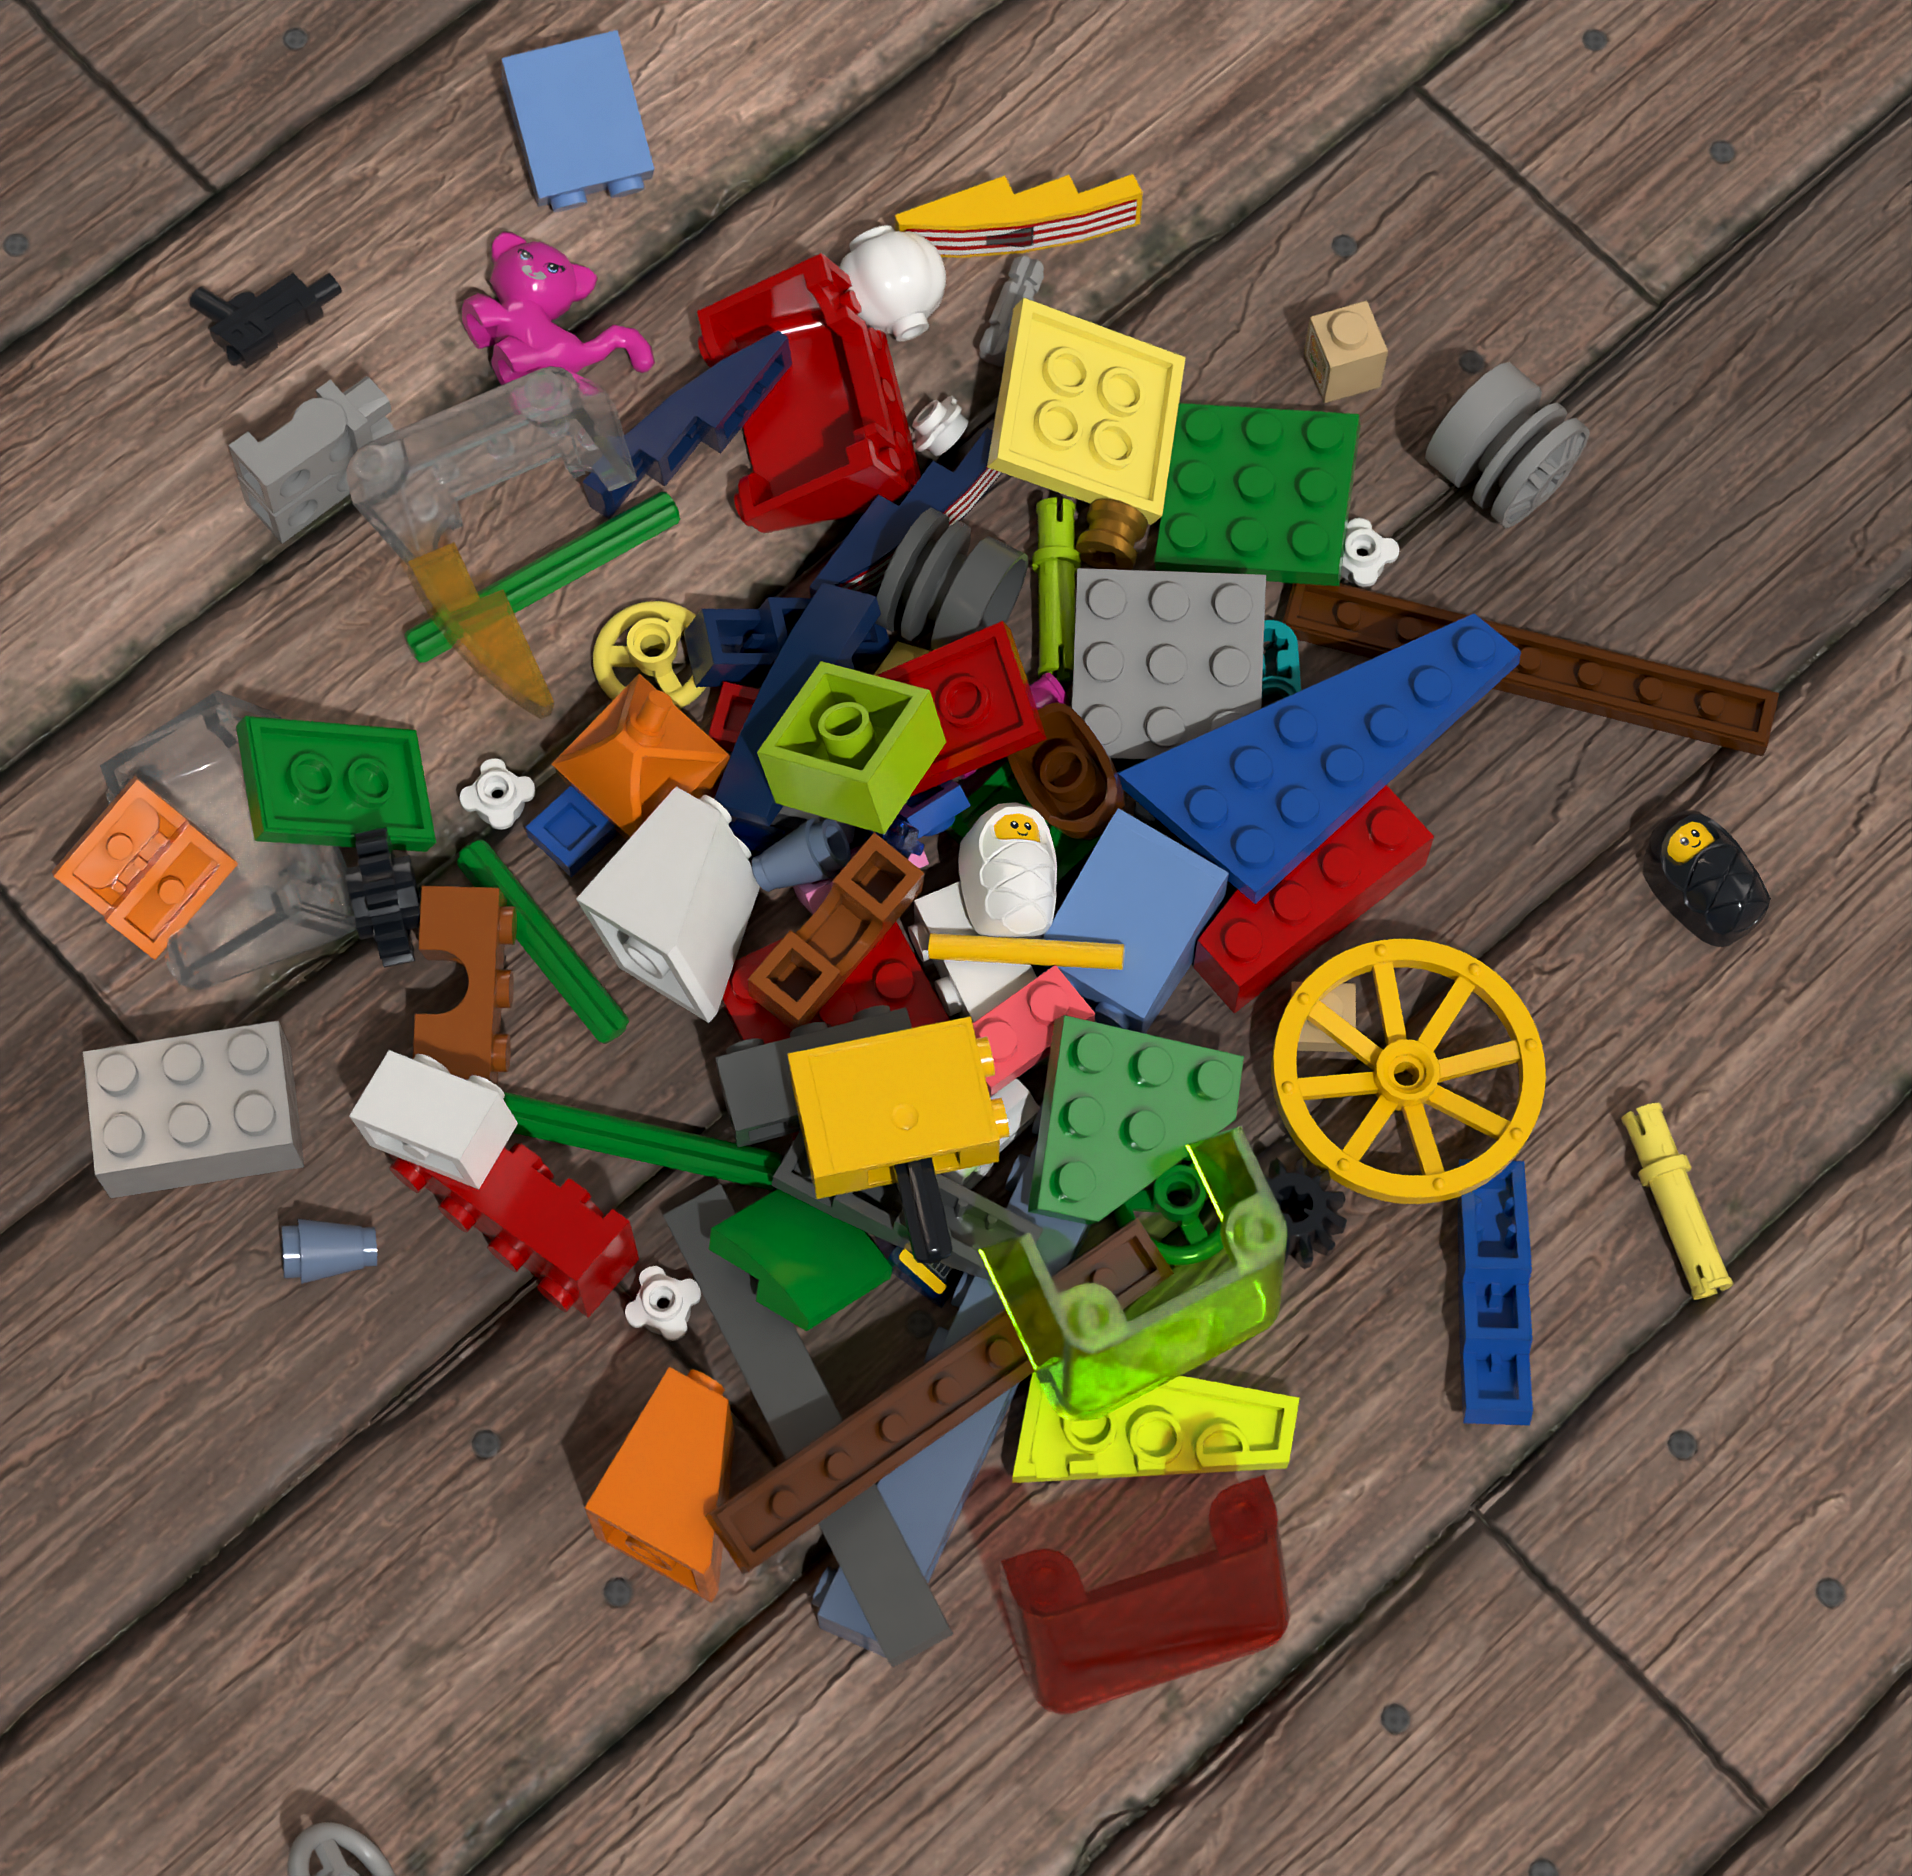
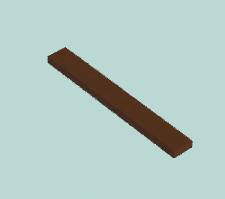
M1293 583L1283 623L1293 630L1299 641L1373 659L1468 615L1343 584L1339 586ZM1482 619L1521 651L1519 665L1492 689L1762 757L1767 749L1779 697L1777 692Z
M1136 1218L1128 1222L706 1514L705 1518L741 1573L750 1572L1173 1275V1271L1139 1219Z

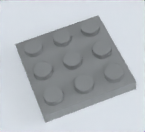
M1077 568L1072 709L1086 722L1111 760L1146 761L1261 709L1266 575Z

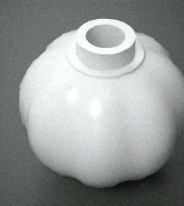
M892 226L876 227L857 236L849 245L851 252L843 258L840 264V268L849 275L852 287L846 292L854 291L862 308V312L857 315L865 321L867 329L873 327L875 330L894 334L897 341H907L924 333L929 328L927 318L939 307L946 286V271L937 248L929 240L909 231H894Z

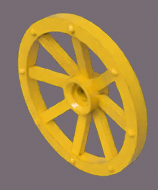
M1388 939L1362 944L1338 954L1318 967L1301 984L1288 1003L1277 1029L1272 1050L1271 1080L1277 1108L1287 1131L1299 1149L1320 1171L1328 1170L1331 1179L1352 1191L1370 1198L1400 1204H1427L1457 1198L1474 1191L1500 1174L1514 1160L1531 1134L1541 1111L1545 1094L1546 1069L1542 1042L1528 1009L1510 985L1494 970L1465 952L1447 945L1418 939ZM1394 968L1422 969L1455 980L1452 988L1417 1041L1407 1040ZM1372 971L1386 1048L1384 1050L1323 1004L1321 1000L1340 984L1353 977ZM1472 992H1474L1498 1016L1511 1041L1438 1060L1434 1053L1435 1049ZM1306 1020L1327 1034L1372 1069L1373 1072L1298 1078L1296 1063L1297 1047L1300 1033ZM1518 1063L1519 1092L1511 1122L1437 1085L1439 1082ZM1404 1071L1410 1072L1413 1075L1412 1080L1414 1084L1411 1086L1401 1085L1396 1081L1394 1075L1404 1073ZM1376 1094L1378 1098L1343 1150L1339 1149L1317 1126L1304 1100ZM1427 1104L1497 1141L1478 1158L1463 1166L1445 1172L1423 1105ZM1395 1110L1402 1111L1422 1175L1389 1173L1360 1162Z

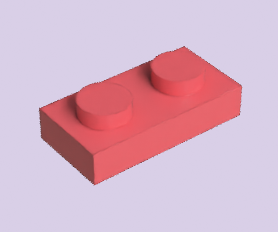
M1056 965L973 1023L976 1038L987 1036L992 1051L995 1075L985 1077L990 1096L1050 1055L1055 1019L1066 1015L1095 1022V1012Z

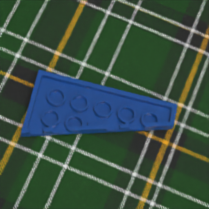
M1474 613L1118 773V776L1126 793L1195 853L1229 873L1228 881L1256 904L1519 665L1521 651Z

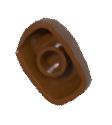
M1057 702L1047 704L1038 709L1047 739L1007 757L1015 778L1031 806L1058 831L1073 839L1091 841L1102 836L1118 808L1124 810V792L1121 781L1109 755L1086 722L1066 704Z

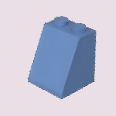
M618 30L502 58L501 80L538 207L551 204L553 212H561L586 205L588 203L586 195L609 189L610 197L617 198L645 189L643 181L652 179L654 166Z
M1119 808L1108 823L1053 919L1052 925L1045 933L1043 940L1124 944L1123 970L1057 967L1095 1012V1021L1097 1023L1146 1034L1193 963L1198 939L1223 908L1229 873ZM1033 965V970L1036 976L1039 977L1053 966Z

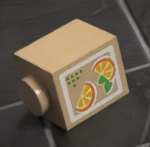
M1367 301L1310 317L1304 355L1324 403L1381 387L1388 350Z

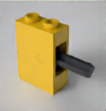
M970 1016L788 1053L790 1080L816 1199L897 1183L913 1258L918 1263L932 1264L950 1257L953 1252V1246L936 1175L999 1162L1000 1139L1010 1136L1002 1098L990 1100L985 1077L995 1075L994 1061L988 1037L976 1038Z

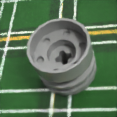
M1510 362L1497 365L1466 391L1435 431L1425 455L1427 462L1457 488L1466 486L1481 476L1475 487L1472 499L1482 509L1493 506L1491 516L1504 528L1515 526L1525 519L1560 487L1584 450L1590 435L1588 427L1577 418L1565 421L1567 412L1558 402L1548 404L1534 414L1539 405L1542 391L1538 385Z

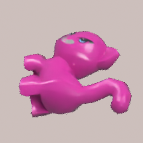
M502 232L495 238L492 243L491 260L494 268L490 283L499 298L500 304L488 295L478 293L463 302L462 323L476 348L482 349L494 346L491 360L492 368L507 393L513 394L538 384H554L569 380L583 367L605 359L615 348L627 350L631 364L637 372L646 373L655 364L652 347L636 329L612 325L594 339L582 343L576 335L567 332L552 322V320L559 318L567 312L572 302L582 301L594 290L597 276L589 268L571 264L567 256L553 246L535 241L527 243L522 237L512 232Z

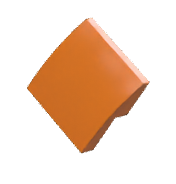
M135 775L53 869L52 874L57 880L102 914L108 924L156 960L234 870L238 862Z

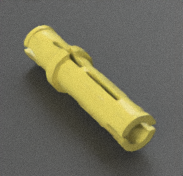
M1660 1103L1647 1104L1636 1108L1637 1116H1635L1634 1112L1630 1111L1623 1115L1621 1120L1627 1128L1643 1168L1638 1173L1642 1186L1651 1188L1692 1290L1691 1295L1693 1299L1698 1300L1718 1294L1716 1288L1724 1291L1733 1286V1281L1728 1276L1687 1175V1172L1692 1168L1687 1155H1679L1662 1113L1663 1108Z

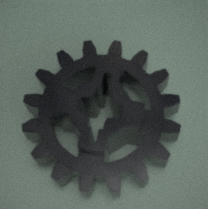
M387 827L355 833V844L359 857V866L347 868L348 875H346V881L360 940L371 937L375 938L384 968L414 962L415 951L411 929L420 927L421 900L411 857L408 855L395 858Z

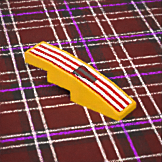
M1134 174L1078 193L1070 175H1066L1014 194L1004 175L896 214L895 231H909L924 237L937 248L941 257L965 258L1025 253L1079 243L1140 225L1143 192Z

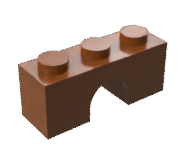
M874 832L832 881V888L811 918L796 933L790 930L748 978L749 996L791 1030L809 1024L921 893L925 873Z
M422 886L418 950L427 960L452 961L464 966L468 973L469 984L464 999L454 1009L441 1014H415L413 1059L416 1054H423L441 1063L452 1075L467 1081L471 1075H476L491 1081L497 1086L498 1072L509 1071L511 1055L510 1035L500 1033L501 1009L512 1008L514 993L513 971L503 970L505 945L515 944L517 931L516 907L507 906V899L500 888Z

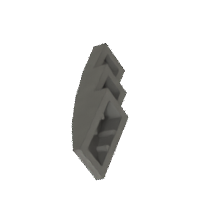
M800 1129L774 1174L771 1186L832 1217L894 1245L912 1251L897 1183L816 1199L803 1135ZM937 1174L953 1246L952 1255L941 1260L939 1263L1013 1288L1040 1238L1043 1228L951 1179Z

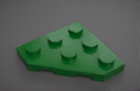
M1066 1015L1055 1019L1028 1212L1087 1225L1102 1220L1236 1120L1244 1056Z

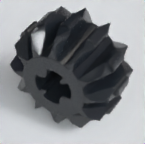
M1304 1157L1297 1160L1294 1171L1291 1173H1287L1284 1164L1278 1158L1270 1161L1269 1177L1253 1171L1248 1176L1246 1183L1250 1192L1238 1194L1235 1208L1245 1215L1237 1222L1236 1230L1238 1235L1245 1237L1256 1236L1250 1248V1253L1253 1257L1262 1256L1269 1249L1275 1251L1273 1263L1277 1270L1285 1267L1288 1255L1291 1254L1295 1255L1298 1264L1303 1269L1311 1267L1313 1250L1322 1255H1331L1336 1245L1331 1235L1342 1234L1347 1223V1219L1336 1212L1344 1206V1193L1336 1190L1325 1191L1331 1180L1328 1170L1318 1172L1313 1178L1307 1176L1308 1161ZM1289 1205L1293 1214L1303 1213L1301 1221L1293 1223L1289 1214L1279 1215L1281 1206Z

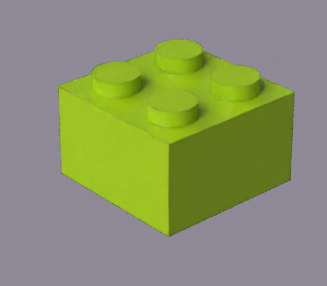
M820 661L759 748L757 754L776 804L885 834L945 745L946 740L930 690Z

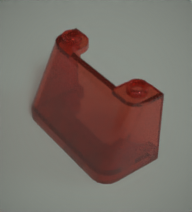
M1265 1475L1231 1485L1220 1491L1212 1501L1208 1515V1524L1216 1549L1085 1592L1079 1572L1072 1560L1063 1553L1048 1548L1032 1550L1001 1561L999 1598L1030 1690L1038 1704L1047 1711L1060 1715L1076 1713L1268 1649L1279 1642L1287 1630L1291 1611L1277 1509Z

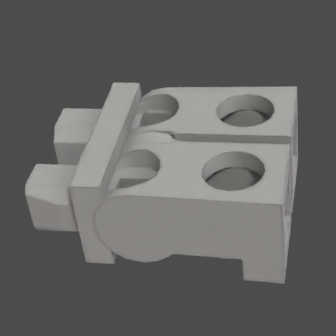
M368 376L343 393L329 380L316 389L318 398H312L303 402L296 409L292 421L261 442H258L248 431L228 445L245 503L282 544L348 496L356 488L359 478L367 486L381 476L377 456L396 444L398 438L391 422L385 417L392 411L390 401Z

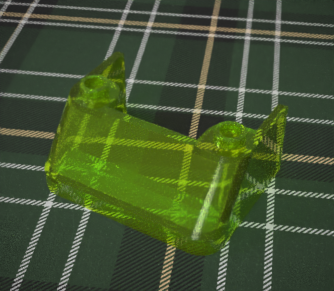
M1241 1126L1195 1140L1185 1145L1220 1218L1222 1244L1233 1267L1129 1322L1116 1297L1101 1285L1093 1283L1081 1284L1059 1294L1031 1233L994 1242L978 1249L1046 1397L1054 1411L1062 1418L1072 1422L1099 1419L1267 1330L1277 1319L1281 1305L1287 1226Z

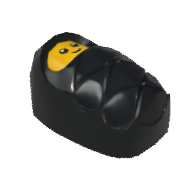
M1683 810L1665 818L1653 830L1646 848L1643 876L1660 903L1684 927L1701 941L1711 946L1725 947L1746 936L1762 922L1771 900L1759 873L1743 849L1721 825L1700 812Z

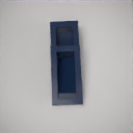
M768 597L759 609H701L684 631L695 687H722L723 681L738 685L763 684L789 634L812 598ZM874 623L851 657L854 668L885 660L891 651L887 630Z

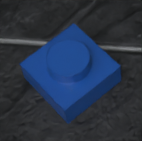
M949 780L909 797L894 819V823L916 839L922 836H933L949 828L955 821V815L971 805L961 786L953 780Z
M572 786L568 787L525 827L528 838L570 877L574 876L617 836L615 826Z

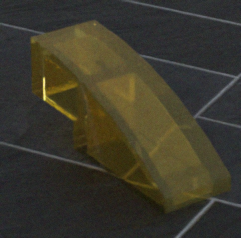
M455 542L408 561L407 576L425 610L450 645L476 673L510 701L540 720L552 715L555 702L504 590L502 589L480 598Z

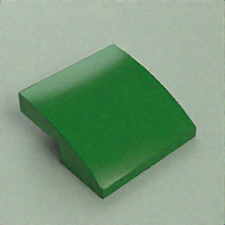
M779 1189L711 1228L709 1250L759 1279L756 1302L806 1332L891 1279L892 1266L863 1230L832 1217Z

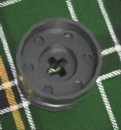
M929 508L910 527L887 565L877 595L881 615L875 624L891 632L901 626V636L914 643L923 637L935 622L931 638V651L1000 621H1004L1006 624L1024 583L1028 569V556L990 536L981 540L967 556L971 541V528L960 521L949 527V517Z

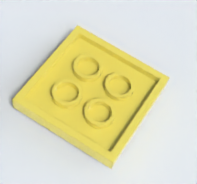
M1023 298L1013 308L987 467L1090 504L1101 499L1126 503L1139 510L1146 517L1148 524L1152 525L1163 514L1186 357Z

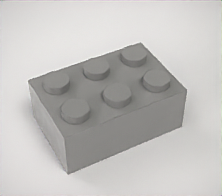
M279 1021L83 1052L95 1176L110 1198L305 1167L291 1047Z

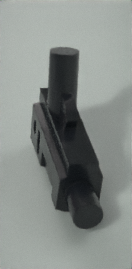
M292 273L257 297L251 292H244L228 302L205 287L200 286L193 292L189 305L217 323L209 328L213 341L227 354L229 363L233 366L240 364L247 369L277 349L279 342L306 324L311 326L323 318L321 307L341 294L342 290L330 273H327L308 287Z

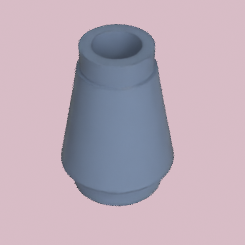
M812 818L763 851L762 854L753 857L752 871L759 886L767 892L777 888L781 889L833 879L851 859L849 843L843 830L834 820L825 819L819 821Z
M299 1218L297 1219V1225L281 1226L284 1279L300 1278L301 1284L364 1269V1267L377 1266L375 1227L362 1228V1226Z

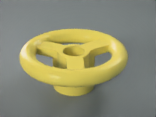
M664 601L641 602L615 614L603 626L593 650L594 673L599 685L607 696L614 700L625 689V686L615 676L612 667H638L644 674L654 676L661 691L671 697L673 704L678 709L689 705L697 699L706 687H695L693 675L682 686L672 668L673 660L677 655V643L696 615L680 605ZM631 627L627 635V646H614L618 637ZM653 648L663 651L655 657H649L644 654Z

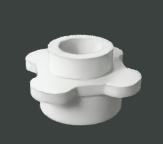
M949 396L941 403L938 400L932 401L915 418L912 425L915 431L911 437L912 441L916 443L915 448L919 452L928 449L934 456H939L951 448L966 430L968 420L960 413L962 409L956 404L957 400L953 396Z
M1356 518L1351 520L1347 525L1341 570L1342 577L1362 587L1375 584L1377 578L1383 572L1384 565L1397 560L1399 555L1397 542L1391 538L1381 537L1372 530L1371 523L1366 519ZM1363 548L1367 550L1368 554L1366 556H1359L1356 551Z
M489 759L481 765V775L474 784L462 789L460 802L466 811H477L479 817L493 828L499 830L507 829L521 815L525 802L533 799L535 786L529 777H518L506 770L505 763L502 760ZM499 789L504 793L501 798H493V791Z
M658 1266L644 1269L639 1276L641 1288L635 1301L627 1304L625 1308L628 1323L635 1328L645 1326L649 1331L663 1335L665 1339L670 1341L682 1338L688 1329L687 1322L691 1314V1306L697 1304L701 1299V1290L697 1282L689 1278L680 1281L666 1276L664 1270ZM667 1298L670 1301L669 1306L664 1309L657 1306L658 1300Z

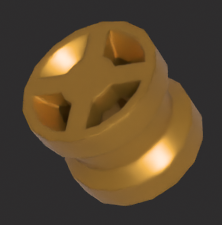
M1109 499L1094 501L1087 513L1089 529L1079 536L1075 550L1081 554V559L1085 563L1096 569L1132 570L1137 557L1134 545L1144 538L1148 527L1146 517L1136 508L1120 501Z

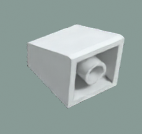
M675 787L576 900L620 969L709 1023L719 1010L760 886L754 877L752 866L748 861L752 856L750 850L733 834L728 825L732 821L728 811L708 795H702L700 799H697L682 789Z

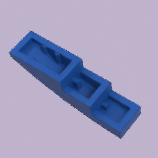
M1459 1159L1458 1167L1471 1162L1472 1159ZM1512 1161L1488 1183L1458 1197V1302L1463 1423L1530 1426L1533 1415L1529 1357L1533 1341L1529 1295L1532 1261L1524 1161Z

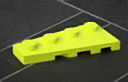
M1060 1353L1032 1373L1012 1483L1286 1469L1290 1460L1300 1398Z

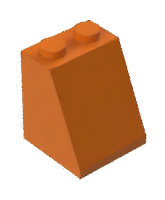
M669 1367L584 1508L597 1539L712 1603L719 1590L723 1544L705 1518V1515L728 1500L735 1430L729 1401L722 1396L725 1388L720 1383L694 1369H690L687 1376Z

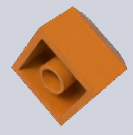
M639 673L552 763V766L569 787L572 786L628 841L675 787L682 789L697 799H700L702 795H708L714 799L730 756L673 704L668 694L657 690Z

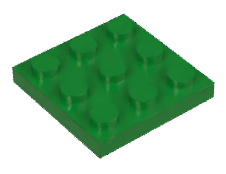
M1179 403L1163 514L1160 521L1154 561L1156 571L1266 575V581L1339 586L1360 434L1359 414Z

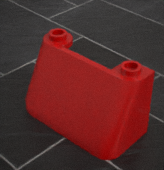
M823 253L815 255L697 311L702 335L698 337V347L704 361L710 368L776 331L786 335L789 340L792 365L743 425L753 472L739 479V492L734 494L735 507L744 524L748 527L752 526L765 534L864 514L878 494L900 506L921 477L886 333L881 330H875L873 327L867 329L865 321L857 315L862 312V308L855 292L852 290L846 292L852 287L849 275Z

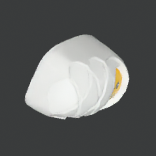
M1019 803L997 804L979 817L960 843L958 858L959 876L970 922L980 936L1042 939L1052 925L1056 904L1057 861L1050 830L1044 818L1032 807Z

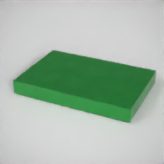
M245 716L236 725L254 841L356 848L355 833L387 827L393 850L427 852L436 843L416 730Z

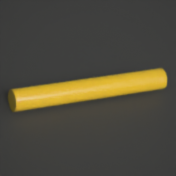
M930 933L928 956L929 959L1123 970L1125 945Z

